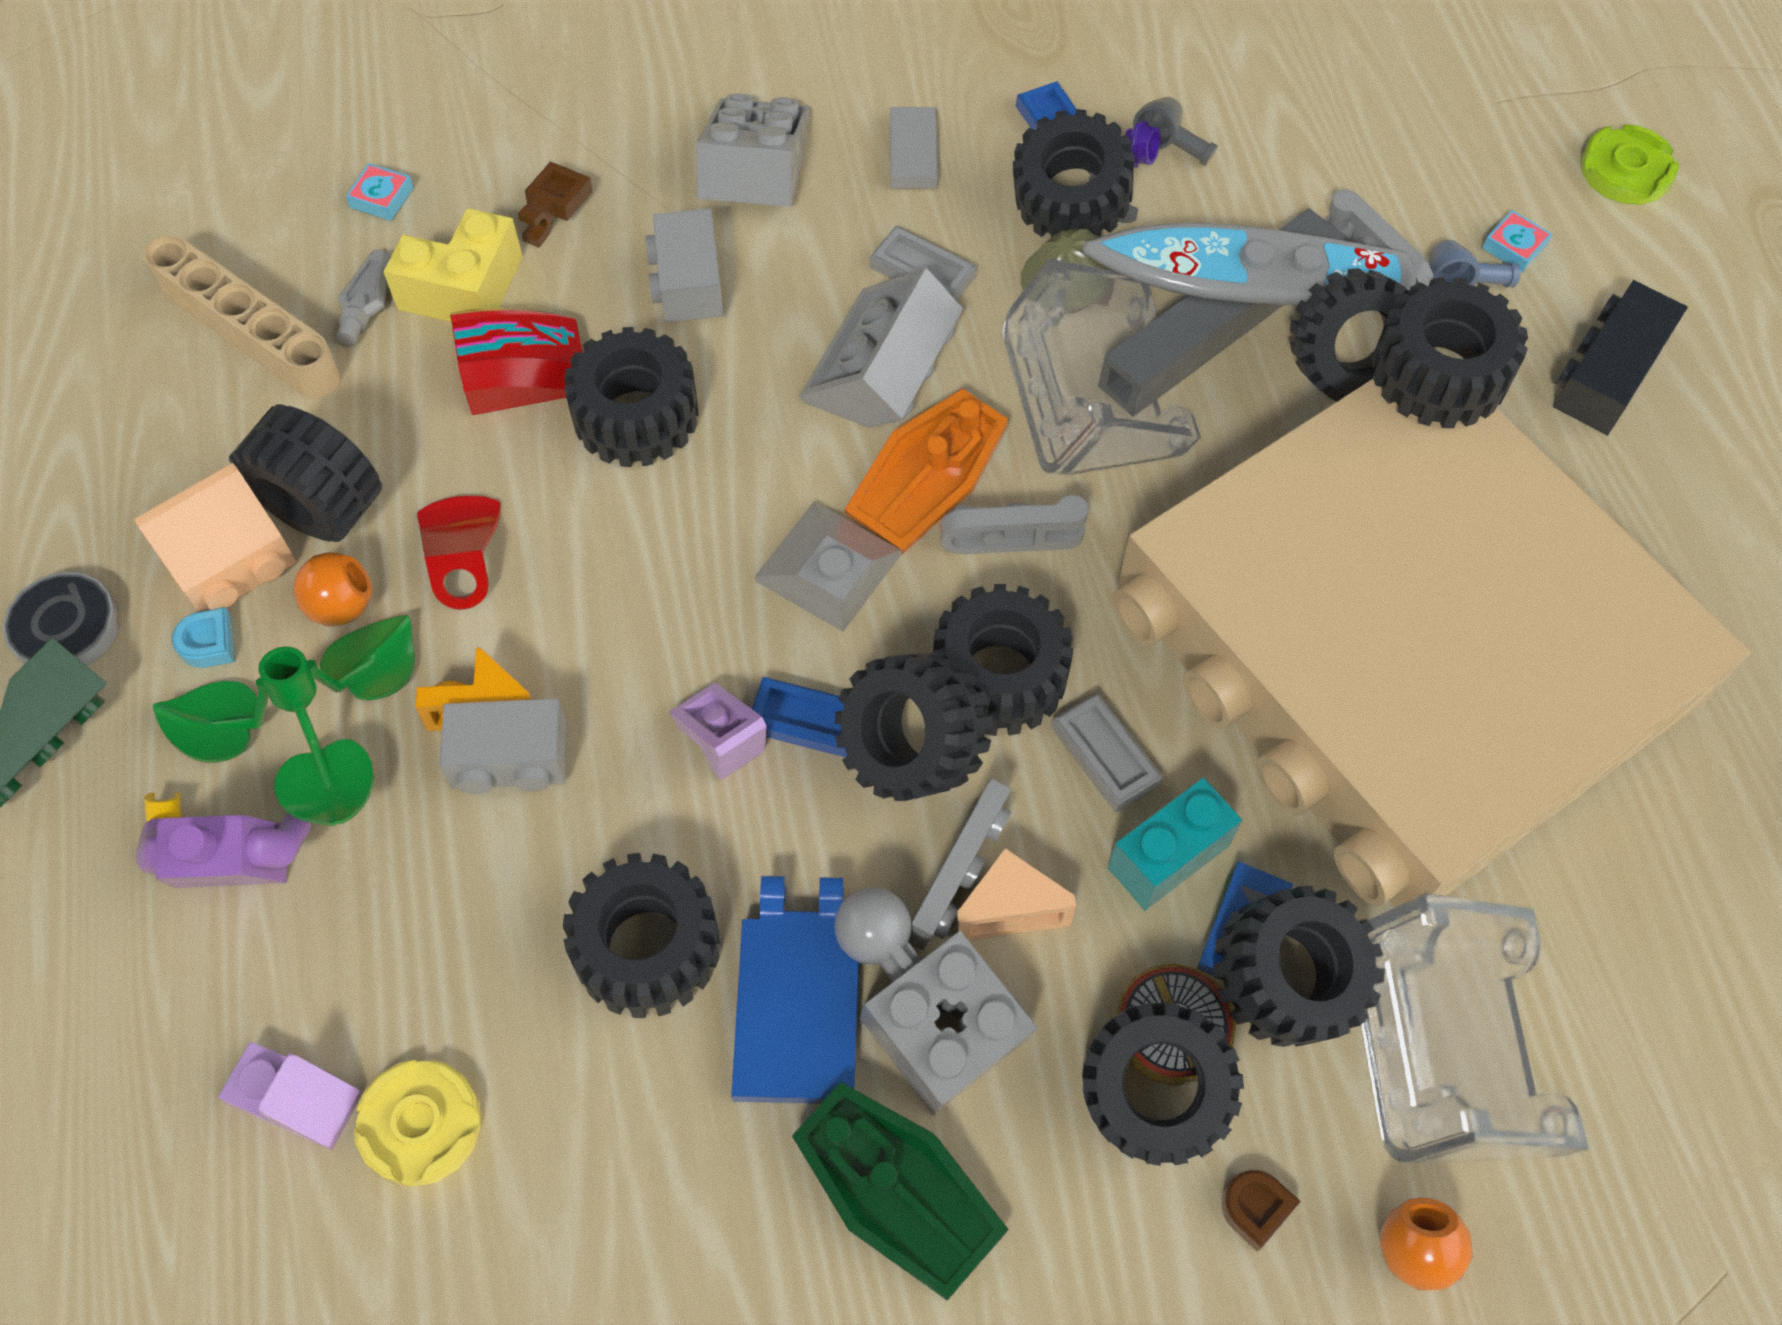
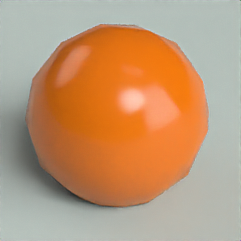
M326 552L312 556L301 566L296 574L293 594L297 607L310 621L327 627L342 626L354 622L364 613L372 595V585L366 570L355 558L338 552Z
M1421 1197L1407 1200L1389 1212L1380 1231L1381 1252L1388 1269L1397 1279L1418 1291L1445 1290L1464 1277L1473 1258L1470 1231L1463 1219L1450 1206L1436 1199Z

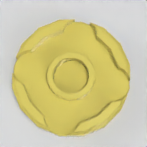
M416 1060L400 1062L379 1074L361 1095L356 1110L358 1116L356 1128L354 1127V1142L365 1164L388 1182L409 1187L437 1183L458 1170L475 1148L481 1129L480 1101L469 1081L447 1063L432 1060L433 1062H417Z

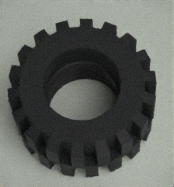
M1076 109L1075 115H1066V110L1055 112L1056 118L1052 120L1044 116L1037 121L1036 130L1028 128L1022 135L1023 143H1017L1014 151L1015 161L1012 162L1017 209L1021 210L1022 220L1027 226L1033 224L1034 233L1040 237H1043L1046 233H1049L1052 237L1059 233L1060 230L1088 229L1092 234L1100 237L1103 229L1109 233L1117 227L1118 218L1124 219L1127 215L1129 203L1132 202L1134 157L1127 135L1121 136V127L1115 122L1107 125L1106 116L1097 112L1093 117L1086 116V110ZM1068 169H1083L1096 176L1090 182L1079 186H1063L1051 180L1056 174Z
M1359 268L1348 269L1347 276H1342L1338 272L1326 276L1329 284L1325 287L1320 286L1318 283L1312 286L1308 291L1313 295V298L1309 303L1300 300L1296 307V310L1301 314L1300 320H1291L1290 332L1296 336V340L1290 341L1291 352L1298 358L1295 363L1319 391H1322L1336 402L1372 380L1376 370L1372 367V357L1375 350L1366 358L1356 362L1344 363L1337 360L1335 341L1339 330L1351 317L1365 311H1378L1381 314L1384 327L1390 309L1393 308L1396 299L1402 293L1408 294L1409 292L1405 286L1374 270H1369L1366 273Z
M1443 277L1433 278L1429 286L1419 282L1410 287L1408 294L1402 293L1396 299L1393 308L1390 309L1372 357V367L1376 369L1373 379L1376 386L1384 387L1381 396L1388 404L1396 402L1399 405L1397 412L1406 418L1413 414L1420 418L1418 422L1420 424L1430 426L1432 421L1440 422L1442 428H1454L1457 421H1460L1467 427L1476 424L1480 416L1487 418L1493 414L1498 404L1501 405L1525 359L1528 349L1524 346L1528 340L1527 328L1519 326L1523 318L1517 309L1509 310L1507 308L1509 303L1507 298L1502 294L1494 296L1488 292L1490 287L1482 283H1478L1476 287L1467 284V279L1457 277L1454 278L1453 282H1446ZM1433 347L1451 350L1463 359L1444 355Z
M622 327V333L613 334L612 330L601 333L602 339L595 341L591 338L583 344L584 353H574L570 359L572 368H567L565 371L564 380L566 386L564 390L575 433L579 440H583L584 448L591 454L598 452L600 460L609 464L614 459H618L621 467H632L633 462L641 461L643 467L653 465V458L659 456L663 460L673 456L672 448L674 446L682 449L688 443L687 433H694L697 426L696 416H699L697 393L691 361H688L687 353L681 346H674V340L664 334L658 338L656 337L655 330L644 328L642 332H634V327ZM644 391L652 393L647 398L638 402L619 403L613 401L620 395L628 392Z
M283 404L271 406L229 456L230 463L236 466L260 504L267 511L299 532L328 542H340L344 539L382 489V483L379 480L380 477L364 453L350 439L319 417Z
M994 584V589L991 592H986L983 586L971 589V598L967 600L960 595L952 602V611L945 610L939 619V629H935L933 653L942 654L943 659L954 658L962 663L960 673L972 672L979 680L974 689L977 693H986L989 703L983 705L984 715H992L993 728L985 729L986 735L997 736L998 728H1007L1008 736L1020 734L1021 726L1025 723L1031 730L1041 725L1043 714L1050 717L1056 711L1059 699H1063L1073 657V648H1071L1073 638L1070 627L1063 628L1065 617L1059 609L1048 610L1050 600L1041 594L1033 599L1028 596L1029 589L1018 586L1016 592L1006 591V584ZM1003 646L1021 653L1028 660L1030 666L1017 673L998 674L981 667L972 656L987 647Z
M932 652L888 656L867 663L866 670H858L849 678L853 687L842 690L838 700L844 704V708L841 711H835L834 724L841 725V735L835 736L837 747H844L847 756L842 759L847 770L856 769L858 771L855 780L863 788L874 786L873 794L883 799L893 797L894 801H908L960 787L969 781L968 774L978 772L983 764L978 754L989 752L991 740L984 737L985 729L993 728L992 715H984L983 705L989 703L986 693L976 692L974 686L979 680L972 672L960 673L962 663L954 658L943 659L942 654ZM909 698L919 708L925 723V739L920 753L910 746L903 732L902 713Z
M640 853L627 854L628 863L617 866L615 858L602 863L605 873L597 877L591 871L582 879L586 891L584 893L573 891L568 901L573 914H564L562 927L567 938L563 939L566 953L581 984H584L588 994L597 1003L604 1000L608 1010L619 1015L624 1008H629L633 1018H646V1009L654 1007L658 1016H663L671 1013L669 1003L678 999L684 1007L694 999L691 989L696 985L703 990L710 981L708 968H716L719 958L717 944H720L719 929L710 896L707 897L705 885L698 876L690 877L687 866L676 861L669 868L666 856L655 853L652 854L650 862H643ZM646 912L659 913L669 917L677 924L676 932L671 942L665 949L652 957L630 960L619 957L609 950L610 942L616 929L625 920L634 915Z
M1298 886L1291 890L1286 888L1238 910L1240 915L1230 918L1222 928L1228 936L1220 938L1216 942L1214 952L1222 955L1223 959L1222 962L1213 964L1214 978H1223L1225 988L1217 992L1222 1003L1231 1001L1235 1009L1229 1015L1238 1025L1247 1022L1251 1023L1248 1034L1256 1039L1262 1040L1271 1037V1045L1281 1047L1295 1045L1297 1047L1338 1038L1351 1033L1350 1028L1361 1026L1369 1018L1365 1009L1377 1006L1381 994L1373 988L1375 984L1384 982L1385 969L1376 967L1375 958L1383 956L1380 943H1371L1368 933L1374 929L1368 919L1361 921L1356 919L1354 915L1358 908L1349 900L1336 903V892L1326 888L1314 892L1313 886ZM1285 935L1302 944L1313 960L1316 982L1309 999L1297 994L1288 985L1281 972L1279 949Z
M1148 1003L1133 1006L1108 1020L1095 1038L1093 1037L1088 1047L1082 1070V1090L1085 1103L1100 1133L1109 1143L1111 1142L1121 1153L1132 1159L1136 1157L1144 1160L1146 1164L1161 1166V1163H1173L1175 1166L1188 1163L1189 1158L1197 1155L1202 1158L1213 1151L1211 1146L1220 1138L1224 1141L1232 1130L1229 1128V1125L1234 1115L1239 1116L1242 1103L1239 1102L1240 1089H1244L1243 1074L1239 1073L1237 1061L1240 1060L1234 1047H1230L1225 1039L1226 1034L1217 1025L1208 1021L1205 1015L1193 1009L1171 1003ZM1154 1044L1171 1045L1184 1052L1192 1061L1198 1077V1089L1191 1106L1180 1116L1168 1120H1155L1140 1114L1132 1107L1124 1090L1123 1079L1128 1062L1139 1050Z

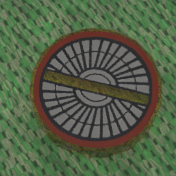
M1177 963L1152 966L1135 976L1121 994L1115 1014L1117 1016L1123 1010L1148 1003L1178 1004L1205 1015L1208 1021L1217 1025L1226 1034L1225 1039L1230 1047H1233L1237 1025L1229 1015L1233 1012L1231 1001L1221 1002L1217 991L1222 988L1218 982L1197 968ZM1154 1044L1144 1047L1135 1053L1129 1061L1131 1067L1151 1081L1171 1086L1188 1085L1191 1082L1198 1081L1197 1072L1192 1061L1184 1052L1171 1045Z

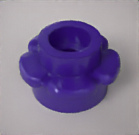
M1147 121L1137 122L1134 128H1129L1125 133L1131 143L1134 168H1137L1139 164L1152 165L1158 156L1161 143V133L1158 127L1149 126Z

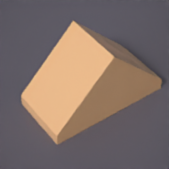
M1005 848L957 911L955 934L961 931L967 940H975L1071 926L1077 907L1075 896Z

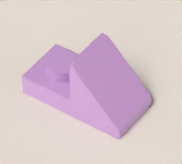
M716 682L669 711L678 729L701 747L719 780L726 778L765 750L767 726L762 716Z
M250 1041L218 1098L225 1104L333 1150L363 1093L297 1055L289 1053L285 1057Z

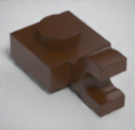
M550 161L525 190L527 204L518 213L519 220L529 224L522 233L523 241L539 248L550 233L554 217L556 216L568 221L592 193L591 178Z

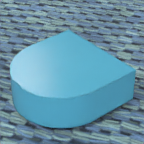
M222 607L215 610L196 612L183 618L177 624L172 634L174 649L185 663L196 668H206L235 662L232 616L227 608Z

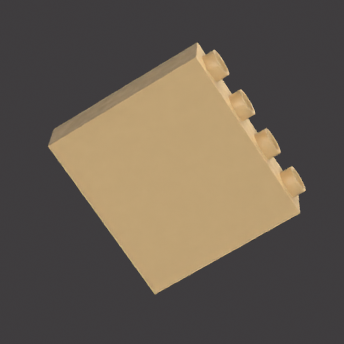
M1372 379L1130 534L1118 588L1113 592V604L1121 622L1138 642L1150 647L1162 640L1188 670L1183 675V684L1190 701L1199 714L1208 723L1219 729H1224L1234 723L1261 753L1262 756L1257 759V771L1263 785L1272 798L1283 809L1293 815H1302L1310 809L1340 845L1334 850L1335 863L1351 889L1364 901L1374 906H1382L1387 901H1390L1402 916L1411 923L1703 704L1752 652L1498 408L1489 417L1483 418L1480 416L1476 424L1467 427L1460 421H1457L1454 428H1442L1440 422L1432 421L1430 426L1418 423L1420 418L1413 414L1406 418L1398 413L1399 405L1396 402L1388 404L1381 396L1384 387L1376 386L1374 379Z

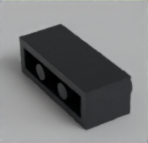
M1634 279L1622 297L1613 293L1597 318L1598 321L1604 323L1602 329H1599L1592 325L1576 351L1584 356L1583 359L1579 362L1571 358L1556 381L1555 385L1562 388L1563 391L1553 408L1608 436L1688 306Z

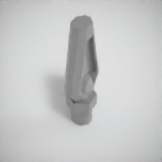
M373 250L338 297L343 312L338 321L340 327L336 334V339L346 346L355 345L359 334L363 333L369 318L385 308L388 283L383 271L391 258L385 251Z

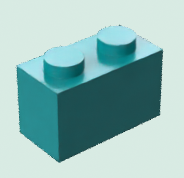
M1203 777L1116 842L1108 869L1146 911L1231 845L1243 820Z

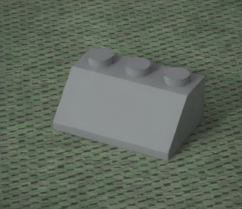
M927 267L862 289L799 397L806 404L869 428L890 422L897 423L903 420L913 409V399L921 384L932 374L935 367L933 363L942 346L952 338L955 331L953 327L963 310L962 306Z

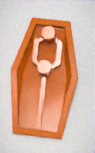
M963 388L891 433L844 509L845 514L879 538L901 549V553L904 554L945 515L973 492L1008 428V418Z

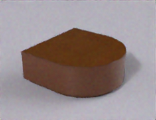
M1248 1170L1235 1176L1226 1186L1222 1195L1221 1206L1223 1215L1230 1227L1258 1252L1301 1201L1272 1175L1260 1170Z

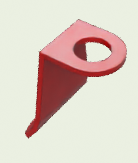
M455 496L430 503L417 512L431 588L435 597L449 608L464 610L475 607L482 602L488 592L489 579L483 553L500 520L501 503L498 500L485 496ZM452 570H466L474 576L476 588L467 596L452 595L444 586L445 576Z

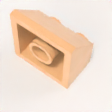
M233 463L133 519L197 612L215 610L222 607L228 608L239 597L264 582L275 580L284 570L297 563L276 526Z

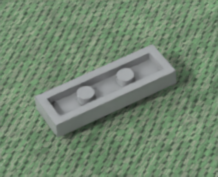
M993 778L990 779L911 923L909 943L924 950L933 934L941 939H944L957 916V911L960 909L950 903L959 885L968 890L971 889L986 859L977 855L985 837L996 842L1012 813L1002 807L1011 788Z

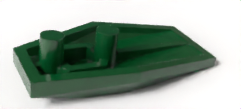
M842 1082L835 1087L792 1135V1138L847 1229L947 1301L1009 1230L934 1133Z

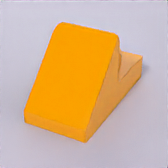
M476 647L473 685H465L457 681H443L435 686L417 687L415 708L427 731H442L444 704L532 700L530 693L480 647Z

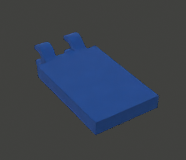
M761 876L760 919H742L731 1090L733 1102L821 1104L840 1082L855 1089L859 962L850 958L841 949L834 929L836 913L844 901L843 878L820 877L819 912L785 911V876Z

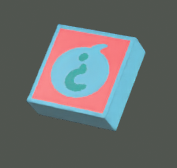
M368 163L346 195L349 207L392 221L414 186L410 176Z
M1511 210L1488 235L1482 249L1505 263L1519 264L1520 270L1523 273L1547 246L1553 234Z

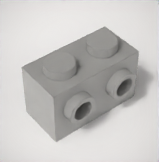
M711 208L653 214L655 235H645L649 265L658 264V273H649L652 302L662 303L665 322L724 317Z
M559 699L444 704L440 768L451 788L465 793L480 794L490 791L492 787L516 786L521 790L539 791L546 789L549 784H565L567 722Z

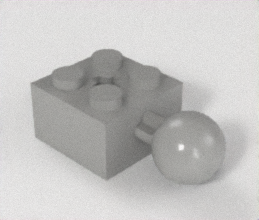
M878 887L863 888L850 894L840 905L835 916L834 929L841 949L857 962L868 965L880 964L893 980V983L864 1004L860 1020L933 1115L1025 1043L1038 1029L961 931L922 960L908 943L911 933L909 912L903 901L894 893ZM940 1012L952 1014L959 1021L956 1026L958 1034L951 1027L944 1029L942 1032L936 1027L935 1023L940 1016Z

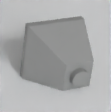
M814 501L755 575V580L844 632L901 556V549Z

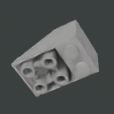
M730 94L726 98H720L696 143L697 199L791 207L798 187L810 106L799 105L796 99L787 97L774 98L771 102L753 101V97L747 94Z

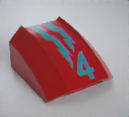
M488 308L451 312L450 319L458 369L472 416L566 398L564 390L566 386L564 380L565 371L567 368H572L570 359L574 353H583L576 319L545 311L516 308Z

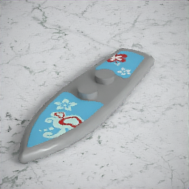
M1168 223L1141 226L1115 232L1086 242L1082 248L1085 256L1135 281L1170 292L1241 303L1298 306L1300 300L1309 303L1313 295L1308 290L1318 283L1320 286L1325 287L1329 284L1326 276L1335 272L1342 276H1347L1348 269L1359 268L1366 273L1369 270L1380 272L1405 286L1407 290H1410V287L1416 284L1414 266L1407 252L1308 234L1243 225Z

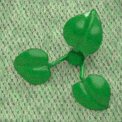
M402 615L388 618L342 636L326 649L319 664L320 669H318L314 660L307 661L304 654L297 648L289 646L275 648L266 653L259 662L258 672L260 678L256 680L259 690L258 696L246 684L237 681L209 683L177 698L154 703L153 711L156 720L169 742L187 757L205 763L227 761L239 756L248 748L250 743L249 729H258L263 725L270 697L271 702L277 708L288 712H295L311 750V753H301L289 758L280 767L274 779V791L279 804L289 815L302 821L326 826L346 823L362 810L370 797L374 784L372 762L365 749L350 739H340L321 748L306 708L311 704L316 695L317 686L315 680L336 693L348 687L350 693L355 698L366 701L389 697L401 690L410 680L415 666L410 617Z

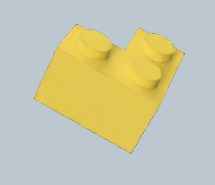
M466 208L449 245L402 234L383 272L397 310L451 322V312L499 308L523 255L513 218Z

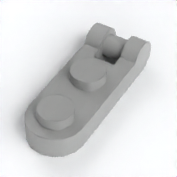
M1339 190L1333 195L1329 207L1330 214L1326 217L1325 221L1332 224L1345 236L1344 241L1407 252L1414 266L1416 284L1421 282L1429 286L1431 279H1433V272L1429 263L1372 207L1351 190Z
M1078 495L1065 496L1055 505L1030 506L1025 503H1013L1005 507L976 508L969 505L959 506L952 509L939 523L941 544L944 549L955 554L1072 549L1079 546L1083 540L1084 524L1087 521L1089 507L1087 502Z

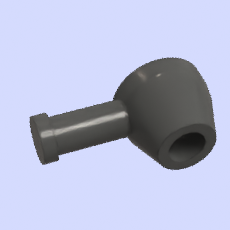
M1163 97L1150 101L1141 107L1134 117L1133 128L1137 122L1147 121L1149 126L1158 127L1160 130V149L1166 148L1172 143L1199 159L1200 164L1205 167L1208 165L1218 145L1213 142L1210 144L1181 127L1183 111L1177 100L1171 97Z

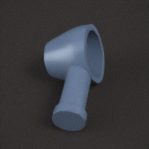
M1453 240L1438 243L1430 252L1429 265L1433 272V278L1443 277L1446 282H1453L1454 278L1457 277L1467 279V284L1474 285L1477 282L1503 284L1504 287L1514 288L1520 279L1521 270L1519 264L1477 263L1476 258L1469 250Z

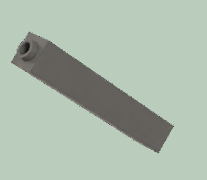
M1310 208L1279 229L1344 240L1345 238L1332 224L1325 221ZM1187 295L1105 354L1098 387L1134 417L1284 305L1241 303Z

